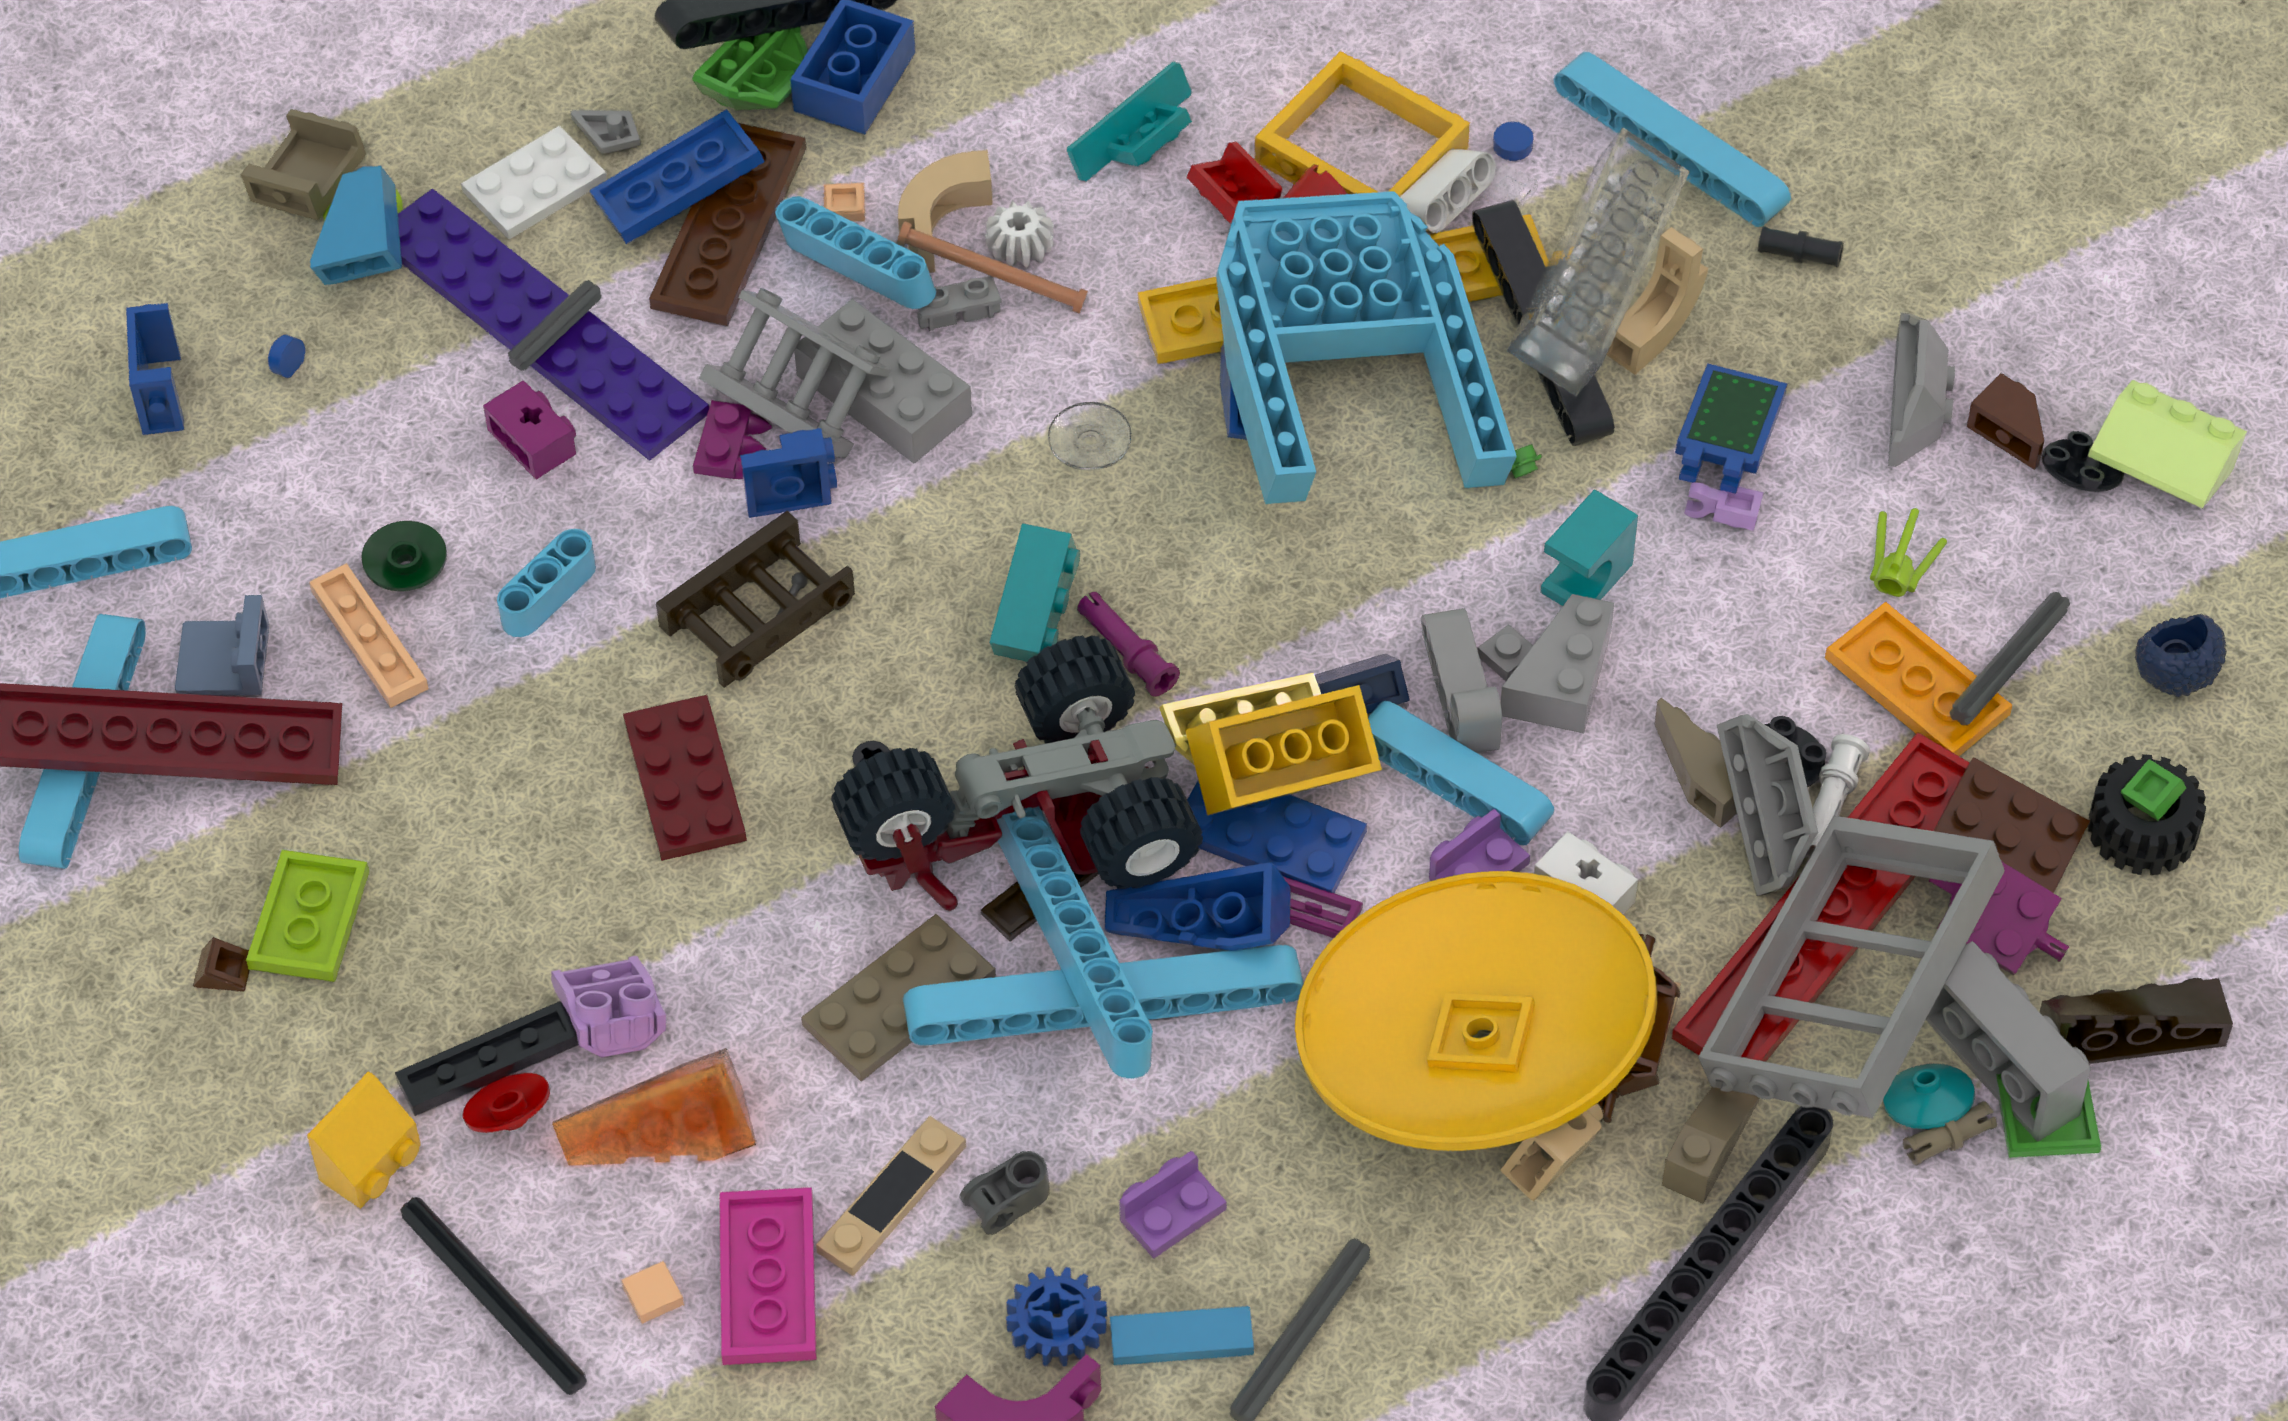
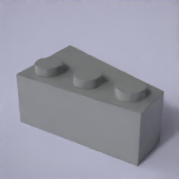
M1574 594L1570 596L1502 686L1501 710L1503 717L1584 734L1611 634L1613 602Z

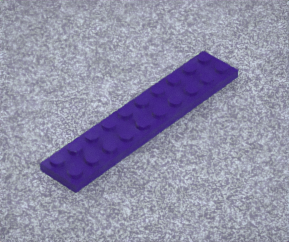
M433 188L398 213L402 265L509 350L514 348L569 296V294ZM590 311L585 313L530 365L649 461L705 418L709 411V404Z

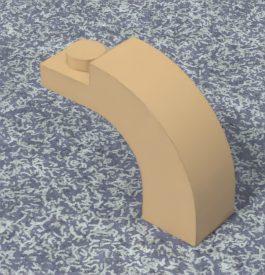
M988 150L953 154L931 163L917 173L906 186L899 201V233L905 221L912 224V229L932 236L936 224L948 213L966 207L993 205ZM908 245L910 251L924 258L929 273L935 272L934 254Z
M1672 227L1660 236L1656 265L1652 277L1638 300L1623 315L1608 326L1604 354L1636 375L1667 347L1688 318L1704 286L1708 268L1701 264L1702 247Z

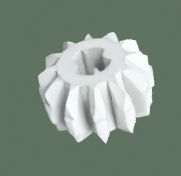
M1012 200L1008 209L997 206L995 215L988 217L986 223L987 234L985 235L988 251L993 252L995 260L1002 261L1006 259L1008 265L1012 267L1017 261H1022L1026 269L1029 266L1030 259L1042 263L1045 253L1051 252L1053 246L1052 235L1054 234L1051 218L1046 217L1044 208L1038 207L1033 209L1029 200L1023 206H1017Z

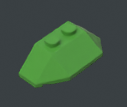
M801 27L726 41L693 74L692 81L702 94L716 100L723 106L735 110L776 109L792 93L790 79L808 52L806 43L800 33Z

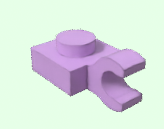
M1694 482L1691 483L1688 497L1698 499L1701 502L1688 500L1684 514L1692 518H1702L1710 513H1714L1713 521L1754 531L1763 492L1738 487L1737 493L1734 494L1710 488L1703 483Z

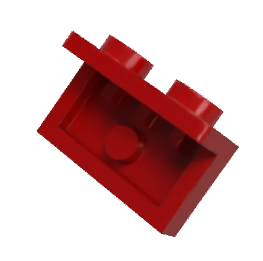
M1236 141L1227 144L1221 160L1191 165L1186 177L1199 190V193L1208 199L1223 215L1224 219L1231 224L1238 201L1279 199L1283 191L1282 187Z

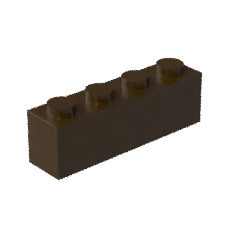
M2191 978L2182 983L2161 986L2158 984H2145L2137 989L2122 991L2104 989L2091 995L2075 997L2058 995L2049 1000L2042 1001L2040 1007L2042 1016L2046 1015L2054 1021L2059 1034L2072 1048L2080 1049L2086 1056L2089 1064L2224 1047L2227 1045L2233 1026L2219 978L2207 980Z

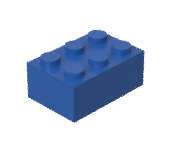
M840 0L790 79L793 111L866 134L916 53L913 20L851 0Z

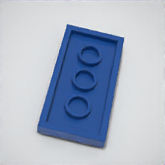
M726 109L589 191L595 203L625 244L643 236L649 230L669 218L678 215L706 196L713 194L738 177L747 174L755 167L764 163V159L758 148Z
M1197 781L1187 799L1202 830L1203 841L1199 849L1243 866L1273 862L1283 877L1330 893H1335L1367 832V823L1292 795L1207 815L1200 784Z

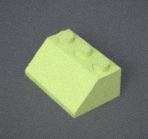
M2132 380L2117 397L2088 456L2203 509L2233 471L2247 431L2235 426L2228 419L2214 417L2197 409L2190 402L2177 400L2163 394L2150 384Z

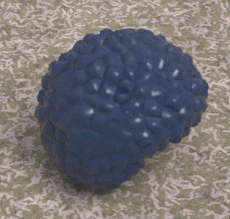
M2196 614L2187 618H2170L2169 621L2166 620L2158 623L2156 627H2151L2143 637L2138 639L2135 659L2140 676L2147 683L2152 684L2155 689L2175 697L2189 696L2192 692L2206 688L2207 685L2213 684L2214 679L2222 670V665L2226 662L2225 635L2222 628L2214 622L2213 618L2203 614Z

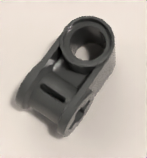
M1022 1151L989 1172L972 1179L962 1189L959 1198L965 1206H971L982 1220L981 1228L986 1234H996L1010 1226L1017 1218L1040 1206L1047 1200L1050 1193L1047 1165L1039 1154L1031 1151ZM1026 1177L1036 1178V1180L1031 1183L1024 1184L1019 1182L1021 1179Z

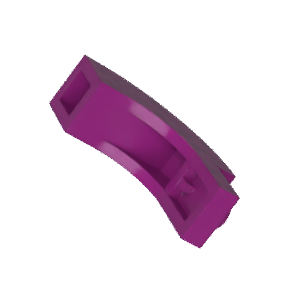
M1085 1354L1050 1391L1037 1398L1024 1401L1000 1398L990 1393L966 1374L935 1406L936 1421H1084L1083 1409L1089 1408L1096 1401L1102 1389L1100 1364Z

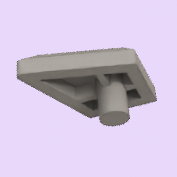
M571 111V119L601 154L641 145L631 111Z

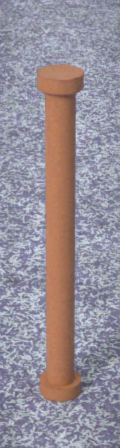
M904 221L896 244L902 247L905 244L911 245L1073 307L1072 311L1080 314L1088 293L1087 290L1080 288L1079 291L1041 278L912 229V224Z

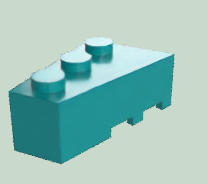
M1022 523L989 642L994 655L1027 662L1032 656L1038 655L1042 649L1058 642L1059 630L1057 626L1061 614H1064L1067 609L1069 591L1080 563V550L1076 549L1071 533Z

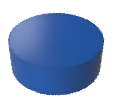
M1520 122L1503 123L1494 132L1493 149L1499 157L1505 160H1522L1532 152L1533 132L1527 125Z
M287 334L277 338L272 344L268 355L270 371L282 377L291 378L302 365L305 358V345L303 341Z

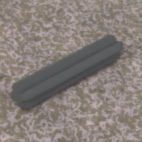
M586 280L509 351L508 356L511 365L520 371H524L601 299V289L598 285L590 280Z

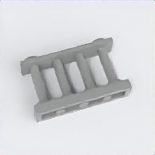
M760 288L758 293L742 290L739 298L755 307L753 314L729 362H724L722 366L705 364L699 379L789 433L798 430L821 428L823 438L831 437L835 457L846 458L854 443L841 436L844 431L841 426L867 373L888 377L891 369L878 362L881 356L876 352L860 345L855 349L781 306L780 304L783 299L778 295L763 288ZM771 316L788 327L761 382L756 381L753 384L744 379L746 372L743 369ZM804 335L819 344L820 347L794 400H788L785 403L776 398L778 394L776 387L801 336ZM836 354L853 364L826 420L821 419L819 423L809 417L811 410L808 407Z

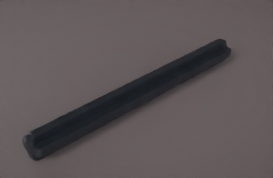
M413 1197L409 1202L403 1204L400 1209L402 1219L555 1383L568 1395H573L579 1389H582L587 1381L585 1373L430 1207L419 1197Z

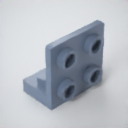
M245 595L243 612L236 613L235 621H185L183 623L175 682L176 693L196 695H262L270 626L262 595Z

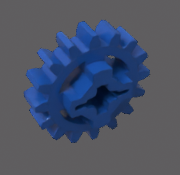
M1046 1267L1045 1278L1039 1279L1031 1272L1028 1274V1287L1020 1284L1014 1286L1015 1299L1007 1300V1314L1009 1316L1006 1317L1007 1332H1013L1012 1344L1015 1348L1025 1345V1358L1030 1360L1039 1353L1042 1355L1044 1366L1049 1365L1052 1357H1059L1061 1365L1067 1366L1069 1355L1074 1354L1081 1360L1085 1355L1086 1345L1094 1349L1099 1347L1098 1334H1106L1107 1322L1106 1318H1104L1107 1316L1106 1301H1100L1101 1288L1098 1285L1088 1288V1275L1082 1274L1074 1280L1071 1278V1269L1065 1267L1061 1276H1055L1052 1268ZM1060 1314V1317H1053V1315Z

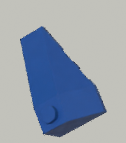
M1273 862L1159 881L1142 888L1132 889V887H1129L1127 889L1107 890L1105 930L1117 935L1229 951L1274 944L1290 926L1291 887Z

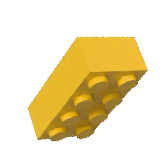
M1360 685L1210 721L1185 730L1207 815L1382 770Z

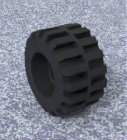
M2142 754L2141 760H2136L2134 756L2125 757L2122 765L2114 762L2109 766L2107 773H2102L2095 788L2089 812L2088 832H2092L2090 840L2093 846H2101L2099 854L2105 860L2113 857L2115 859V867L2123 870L2125 865L2133 867V874L2141 875L2143 869H2149L2151 875H2159L2163 866L2170 872L2178 868L2179 861L2185 863L2190 858L2192 850L2194 851L2205 817L2206 806L2204 803L2206 797L2204 790L2198 789L2200 782L2194 775L2188 777L2186 775L2187 768L2181 764L2175 767L2170 764L2171 759L2161 757V761L2153 760L2152 755ZM2149 759L2182 779L2187 788L2165 812L2163 816L2166 819L2162 821H2146L2133 815L2128 809L2135 806L2127 802L2121 793V790Z

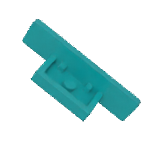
M1173 61L1067 147V154L1079 180L1088 181L1111 161L1137 167L1147 163L1157 150L1166 143L1175 140L1179 136V132L1192 122L1187 109L1178 107L1192 94V90L1179 62Z

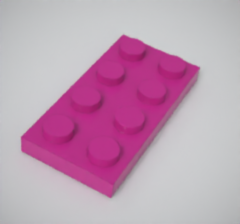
M812 1187L719 1192L721 1357L723 1365L817 1360Z

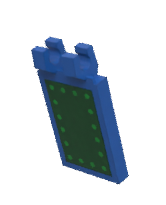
M1707 363L1677 440L1675 454L1683 455L1681 463L1683 467L1680 471L1679 480L1691 483L1696 482L1703 461L1724 466L1722 473L1724 477L1720 484V490L1736 494L1744 471L1757 474L1783 404L1788 383Z

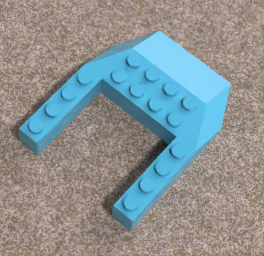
M1395 191L1238 201L1216 273L1226 366L1265 504L1306 501L1316 475V468L1285 364L1288 362L1424 353L1464 487L1504 485L1516 459L1515 449L1454 254L1444 244L1439 246L1426 232L1428 226L1417 215L1412 214L1408 210L1407 204Z

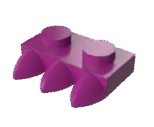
M712 400L693 462L694 474L743 479L740 455L766 450L762 443L748 435L767 432L772 429V425L742 404Z

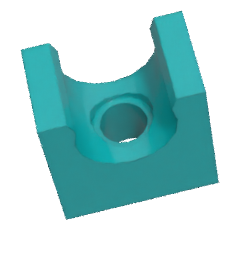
M1594 489L1545 542L1544 553L1558 560L1559 564L1542 583L1540 593L1561 606H1564L1572 594L1601 600L1633 565L1638 514Z

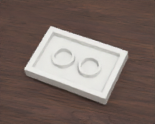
M559 125L464 181L461 185L463 193L508 239H511L590 192L589 190L606 181L607 176L606 172Z

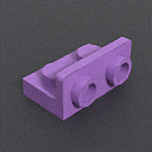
M1493 809L1483 817L1477 816L1472 819L1461 834L1450 842L1448 840L1441 842L1433 850L1430 856L1429 880L1433 881L1460 874L1486 871L1519 872L1530 864V855L1500 828L1501 814Z
M1190 1151L1181 1158L1174 1157L1168 1160L1156 1175L1144 1183L1136 1182L1131 1185L1119 1200L1120 1221L1154 1259L1227 1210V1201L1198 1170V1157L1193 1151Z

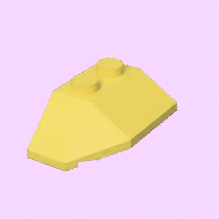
M1308 673L1162 704L1159 709L1164 723L1175 742V750L1194 765L1185 732L1186 729L1210 721L1320 695L1321 692L1314 673Z

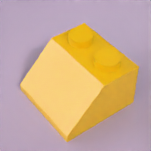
M369 1071L307 1134L319 1181L360 1209L370 1198L376 1199L385 1191L389 1178L401 1166L406 1167L413 1162L421 1145L415 1121L378 1078Z

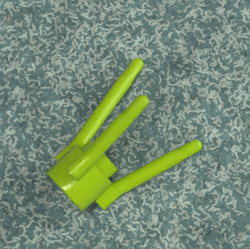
M1913 508L1909 514L1896 552L1890 553L1885 558L1887 513L1881 511L1878 515L1874 567L1870 579L1874 581L1875 587L1882 593L1901 597L1907 591L1915 592L1920 578L1947 544L1945 538H1940L1914 571L1911 558L1905 554L1919 515L1917 508Z

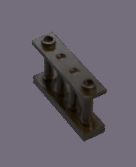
M786 511L657 601L656 609L659 627L669 636H672L681 628L689 629L718 656L716 659L718 682L725 688L735 680L745 679L752 672L754 666L834 609L840 610L844 608L855 595L853 570L846 566L832 577L829 576L798 547L801 544L798 520ZM779 559H787L816 588L798 600L765 569ZM747 582H754L784 611L769 622L764 623L733 592ZM714 605H721L751 634L732 647L700 615Z

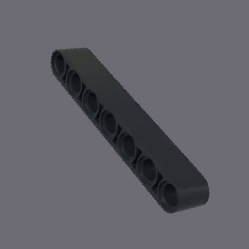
M665 0L655 12V21L678 48L691 49L827 22L840 0ZM897 0L851 1L879 10H885L894 5Z
M1509 200L1474 210L1472 212V222L1477 239L1566 435L1572 436L1568 438L1571 445L1575 446L1612 435L1614 433V420L1610 407L1516 202Z

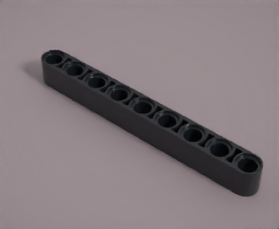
M1800 1106L1792 1114L1590 1373L1586 1381L1584 1412L1591 1421H1620L1817 1167L1829 1149L1833 1130V1118L1827 1109ZM1803 1131H1813L1818 1135H1808ZM1778 1163H1788L1794 1167L1785 1168ZM1763 1195L1767 1197L1768 1200H1758L1753 1196ZM1737 1227L1739 1229H1742L1744 1232L1734 1233L1729 1231L1727 1228ZM1712 1260L1719 1265L1708 1266L1701 1261ZM1687 1293L1691 1295L1693 1298L1682 1299L1677 1297L1675 1294ZM1660 1326L1665 1328L1667 1332L1657 1333L1652 1331L1650 1327ZM1635 1360L1642 1365L1632 1367L1626 1365L1623 1361ZM1606 1393L1612 1395L1616 1399L1611 1401H1604L1602 1399H1599L1596 1395Z

